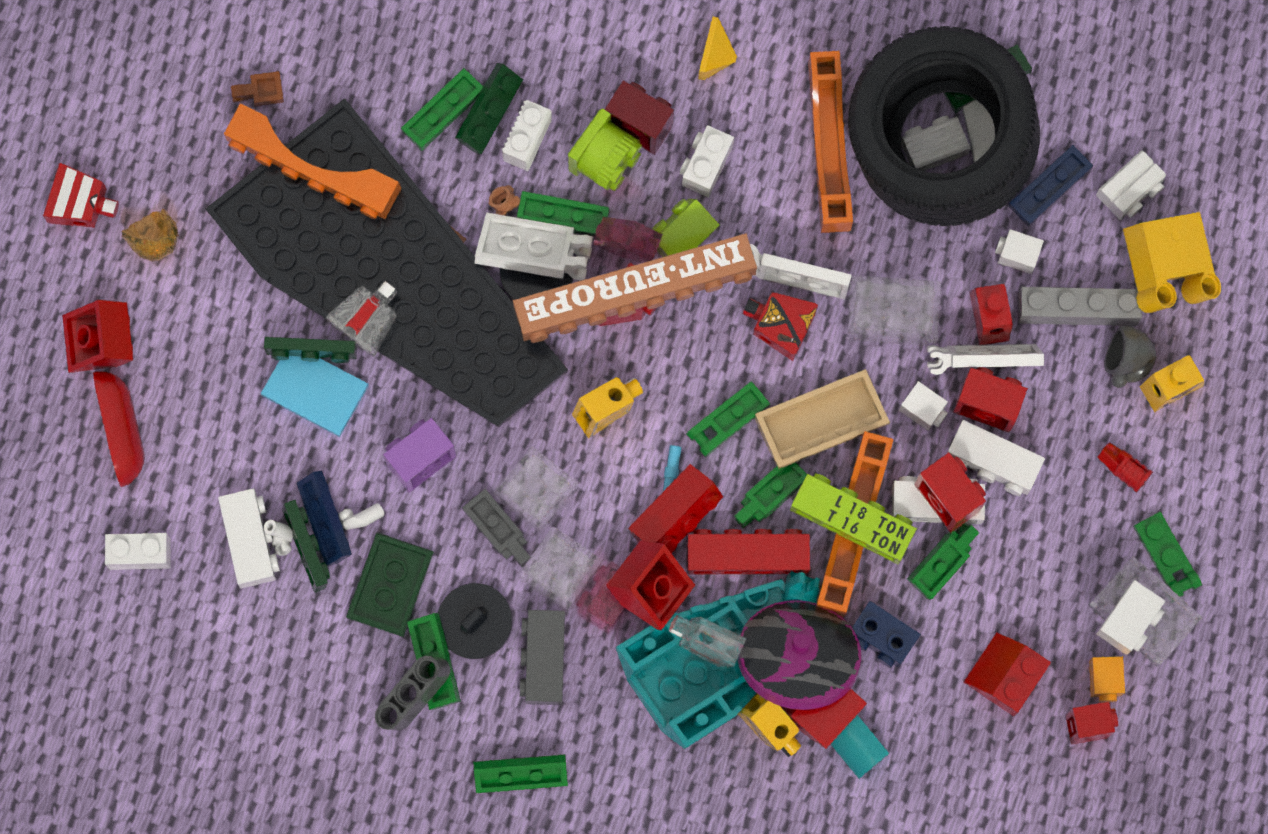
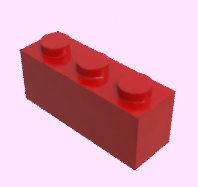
M689 464L631 524L628 530L638 543L640 540L662 543L672 553L684 537L697 527L698 523L709 511L716 508L723 495L711 479Z

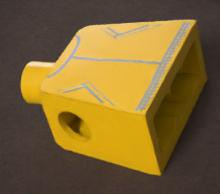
M615 377L580 397L572 415L589 439L629 413L634 403L633 399L641 395L643 389L635 378L623 384L618 377Z

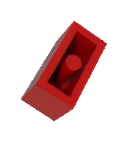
M1109 702L1075 707L1065 714L1071 745L1107 739L1115 733L1114 727H1118L1115 708H1110Z

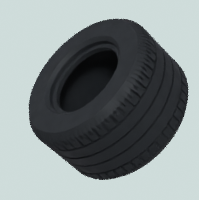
M935 26L928 27L925 30L924 28L915 30L914 33L910 32L903 35L902 38L899 37L893 40L891 44L882 48V51H879L873 57V60H870L866 65L851 95L848 110V131L853 151L866 181H868L871 189L888 207L893 208L895 212L904 215L908 219H915L919 223H927V225L957 226L962 225V223L968 224L974 222V220H981L986 218L985 216L987 215L990 216L997 212V209L1000 210L1008 201L1010 202L1016 196V192L1019 193L1031 175L1030 172H1032L1037 160L1040 145V125L1029 79L1019 62L1016 61L1015 57L999 43L997 44L990 37L986 38V35L979 32L975 33L973 30L953 26L952 28L949 26L937 28ZM955 92L970 96L982 104L993 120L995 140L980 159L966 168L949 173H930L909 165L901 147V132L908 114L919 102L938 93Z

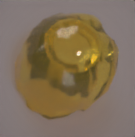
M165 209L152 212L150 215L144 216L142 220L131 224L128 229L121 231L122 238L125 239L130 248L140 258L151 262L161 260L173 253L179 236L176 222Z

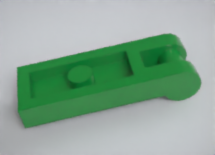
M751 381L691 428L686 435L691 441L695 440L701 447L699 451L704 457H707L755 419L756 413L770 407V403ZM710 427L716 433V436L711 440L704 433Z
M1161 511L1133 526L1174 600L1184 595L1183 592L1190 588L1195 590L1202 586L1198 574L1193 570ZM1181 570L1185 578L1176 581L1172 574Z

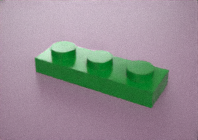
M463 68L401 127V131L423 151L477 99L483 86Z
M522 191L517 218L573 227L574 233L604 238L609 207Z
M433 613L408 621L407 624L416 660L423 656L440 657L445 659L450 667L448 679L428 702L429 710H436L461 702L439 614ZM431 663L428 667L430 678L436 672L434 663Z
M565 754L473 762L476 793L568 786Z

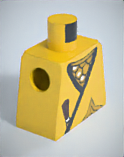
M1187 355L1152 374L1140 386V389L1153 411L1156 412L1203 387L1204 379L1191 356ZM1155 385L1159 388L1161 396L1156 392Z
M757 693L738 713L754 733L766 745L776 751L782 750L789 757L800 749L801 744L794 737L799 732V728L781 706L764 699Z

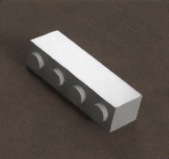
M1021 287L1018 293V324L1137 326L1142 319V310L1137 304V289Z

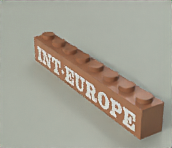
M742 234L513 300V307L523 341L530 340L531 343L547 339L548 334L560 331V334L574 332L578 329L577 326L589 323L590 326L602 324L607 321V317L617 314L620 318L630 316L636 313L635 309L645 306L648 309L663 306L665 301L676 298L677 301L686 300L693 297L694 292L704 289L706 292H714L723 288V284L734 281L735 284L750 281L753 275H756L757 265L747 234Z

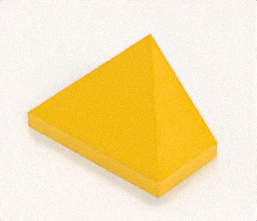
M712 17L699 69L698 79L705 80L736 62L737 55L718 17Z

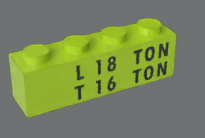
M815 473L814 476L807 474L791 505L790 511L899 565L917 529L912 526L913 522L910 519L899 514L893 517L884 512L886 508L874 501H869L867 504L857 499L858 494L846 487H842L839 490L830 485L831 480L820 474Z

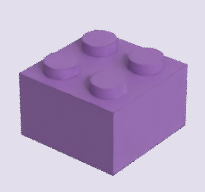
M432 417L426 422L422 419L414 424L409 430L411 434L403 440L397 438L385 448L387 452L383 454L388 468L408 493L456 457L454 445Z

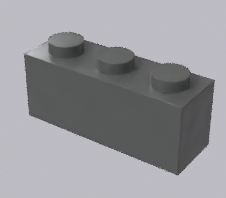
M528 610V618H522V636H527V648H521V666H526V678H520V697H525L526 704L562 705L565 611Z

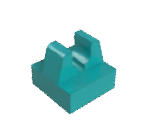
M791 571L786 577L784 601L800 600L817 603L820 578L816 577L813 579L805 576L803 572L795 573Z

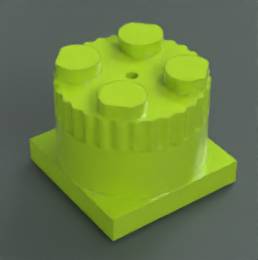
M602 108L568 153L569 172L575 176L582 173L604 189H611L615 192L624 181L625 177L622 175L628 166L633 168L641 156L639 151L642 145H640L638 139L612 123L611 114Z

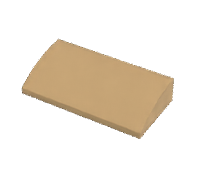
M866 369L755 414L756 424L778 469L862 436L864 431L871 432L890 424Z

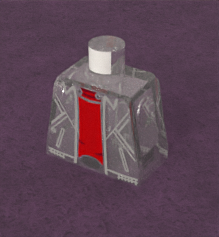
M383 281L374 293H371L364 286H360L330 312L326 319L333 327L350 340L355 341L359 347L374 357L397 317L396 312L388 304L398 291L386 281Z
M676 615L669 627V632L681 637L679 643L681 648L718 667H733L746 638L702 617L691 618L689 621ZM700 633H702V635H703V640H702V642L700 641V638H699Z

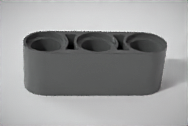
M420 657L375 711V721L382 729L398 731L407 728L450 675L448 662L440 657ZM431 663H434L436 672L430 678L428 667ZM414 686L417 693L415 699L411 701L409 690ZM395 709L397 719L392 724L389 717L391 711Z

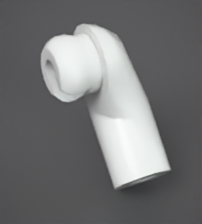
M378 503L356 515L348 508L339 513L341 525L346 530L365 527L384 516V511Z
M274 520L266 521L264 531L272 536V546L275 547L276 554L279 556L289 554L292 550L290 543L293 539L291 528Z

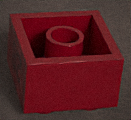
M623 80L604 109L611 114L612 123L638 139L642 148L654 155L673 127L674 109L671 108L672 105L661 97H656L655 99L646 94V90L635 82L629 84Z

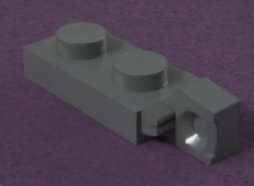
M486 489L462 507L465 514L506 560L513 556L522 568L531 561L530 555L523 548L527 544L524 534Z

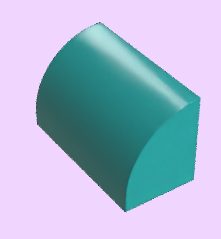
M858 715L831 743V746L858 779L889 754Z

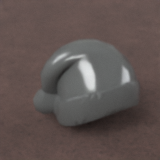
M1120 326L1109 344L1104 360L1105 371L1112 375V385L1122 388L1127 383L1138 382L1146 377L1154 367L1157 358L1155 345L1143 331L1133 326Z

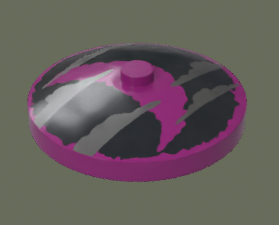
M800 600L774 603L754 614L744 626L738 645L739 668L749 686L764 699L790 709L809 710L821 708L842 698L852 688L857 679L861 664V647L854 630L839 614L832 610L816 606L817 603Z

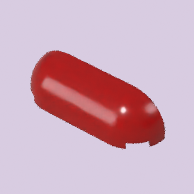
M105 371L93 372L95 390L111 459L118 482L121 487L132 483L140 474L145 462L144 449L131 394L126 383L117 375Z

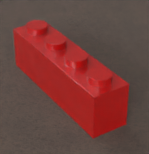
M708 529L694 530V534H688L687 537L688 575L789 574L791 571L809 574L810 535L803 534L801 529L784 530V534H772L770 529L754 530V534H742V530L727 529L724 530V534H712V530Z

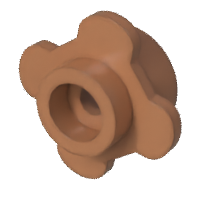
M512 186L498 187L490 194L489 205L496 210L495 214L506 216L507 213L519 206L520 198L514 195Z

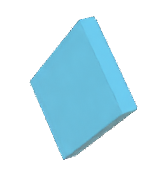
M289 356L288 360H279L263 388L261 396L340 437L369 384L319 358V361L309 362L301 360L300 356Z

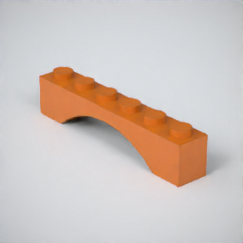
M840 51L810 52L808 67L821 233L849 232L853 224L844 139Z
M241 103L223 134L229 142L228 146L241 154L248 151L256 155L254 159L268 167L274 164L282 168L280 172L294 180L300 177L308 181L307 186L317 192L323 193L324 190L335 194L333 198L346 206L353 203L361 207L360 212L372 219H376L377 216L386 219L401 190L398 181L374 169L358 172H338L322 169L305 162L294 155L279 140L267 116Z
M864 431L848 489L858 494L857 499L867 504L869 501L876 502L894 439ZM835 534L816 606L832 610L841 617H845L864 547Z

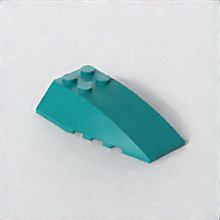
M782 579L745 590L737 595L720 598L715 602L697 605L680 613L675 612L662 630H657L650 625L616 646V651L628 683L660 730L683 749L688 748L735 718L757 694L746 682L739 668V637L744 626L754 614L771 604L784 601L785 583ZM673 629L683 635L679 637L669 632V630ZM692 647V649H694V650H696V651H698V652H700V653L703 652L704 655L707 654V656H708L709 658H711V659H713V660H715V661H717V662H719V663L717 664V663H715V662H713V661L707 659V658L704 657V656L702 657V655H700V654H698V653H696V652L690 650V648Z

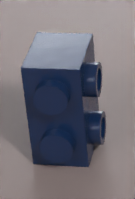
M872 601L868 602L852 626L859 640L861 650L871 649L878 654L876 659L889 668H892L893 665L898 668L900 667L921 635Z

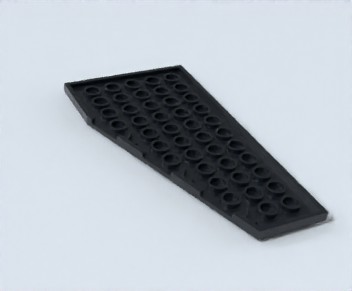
M345 98L285 146L305 162L322 169L338 172H358L374 169L398 181L401 190L386 219L379 216L376 219H372L360 212L361 207L350 203L349 206L343 205L333 198L335 194L324 190L323 193L317 192L307 186L308 181L300 177L297 180L291 179L280 172L282 168L271 164L270 167L261 164L206 208V211L261 279L329 322H333L329 319L331 315L343 325L355 312L350 310L354 308L353 304H355L356 308L358 300L357 307H359L368 294L362 295L365 288L364 293L370 292V296L373 297L374 295L380 300L378 301L379 307L384 303L385 309L389 307L386 311L391 312L387 313L379 309L358 338L372 349L498 428L568 372V369L544 340L531 343L530 340L523 341L513 302L486 269L480 264H475V256ZM385 281L395 288L388 298L378 291ZM353 294H354V300H353V302H355V303L341 305L342 303L352 302ZM345 309L350 310V311L344 312L343 315H340V316H338V317L336 318V315L339 314L340 312H342L343 310H345ZM376 320L382 321V322L379 323L380 339H379V333H378V324H377V321H376ZM383 325V327H384V326H387V325H388V327L382 328V339H381V326ZM343 326L344 329H347V327H349V329L352 328L350 326ZM372 330H374L372 339L370 343H368Z

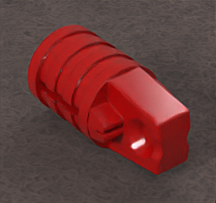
M1110 442L1097 457L1115 477L1126 483L1136 493L1153 473L1147 466L1141 464L1138 459H1135L1133 455L1121 450Z

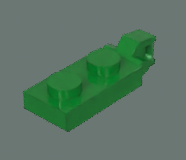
M796 462L780 469L776 466L745 494V498L741 501L743 508L734 515L735 521L742 529L748 526L754 519L760 523L800 489L807 473Z
M966 523L962 524L956 531L948 532L909 575L907 580L926 599H933L970 557L968 553L972 548L969 544L979 532L971 524Z

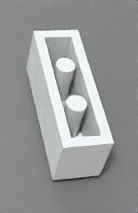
M962 420L948 450L953 458L959 457L966 468L977 471L978 478L988 483H993L996 480L1005 485L1004 489L1007 492L1016 496H1021L1022 493L1028 495L1045 460L1044 457L965 420Z
M903 476L899 477V481H894L892 485L893 517L899 514L910 519L912 522L943 523L914 484L917 477ZM980 484L985 491V484ZM985 504L978 514L965 523L982 524L985 520Z
M253 488L218 497L239 587L242 589L275 581L274 572L280 571L276 553L270 555L268 543L273 542L272 536L264 531L261 514L267 512L263 496L257 497Z

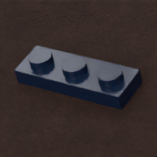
M1072 145L1009 203L1008 207L1029 227L1093 168V164Z
M322 470L312 472L296 484L323 560L327 566H332L346 559L352 553Z

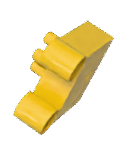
M1200 212L1143 222L1123 228L1138 290L1137 304L1143 312L1153 313L1174 306L1177 294L1172 284L1167 282L1170 280L1185 279L1181 286V293L1189 304L1201 303L1219 296L1221 283L1214 272Z

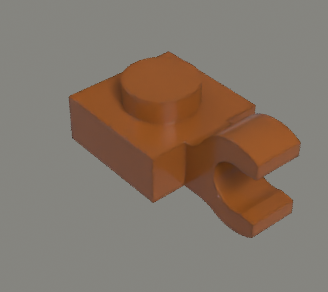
M279 71L250 75L251 84L231 86L233 103L247 101L252 98L254 99V106L284 103Z

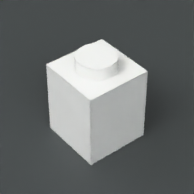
M1010 229L1006 238L1001 236L995 251L996 254L1000 255L998 263L1032 274L1044 240Z
M918 381L901 404L899 411L929 431L932 425L939 427L947 416L948 412L944 409L948 401Z

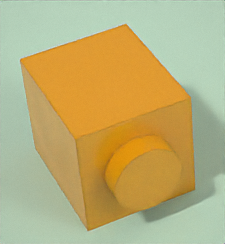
M1123 656L1092 657L1089 660L1091 697H1099V702H1116L1117 696L1125 694Z

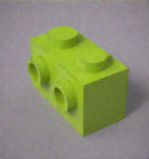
M682 199L672 208L673 214L666 221L662 219L650 230L652 235L647 240L662 257L697 248L720 225L697 199Z

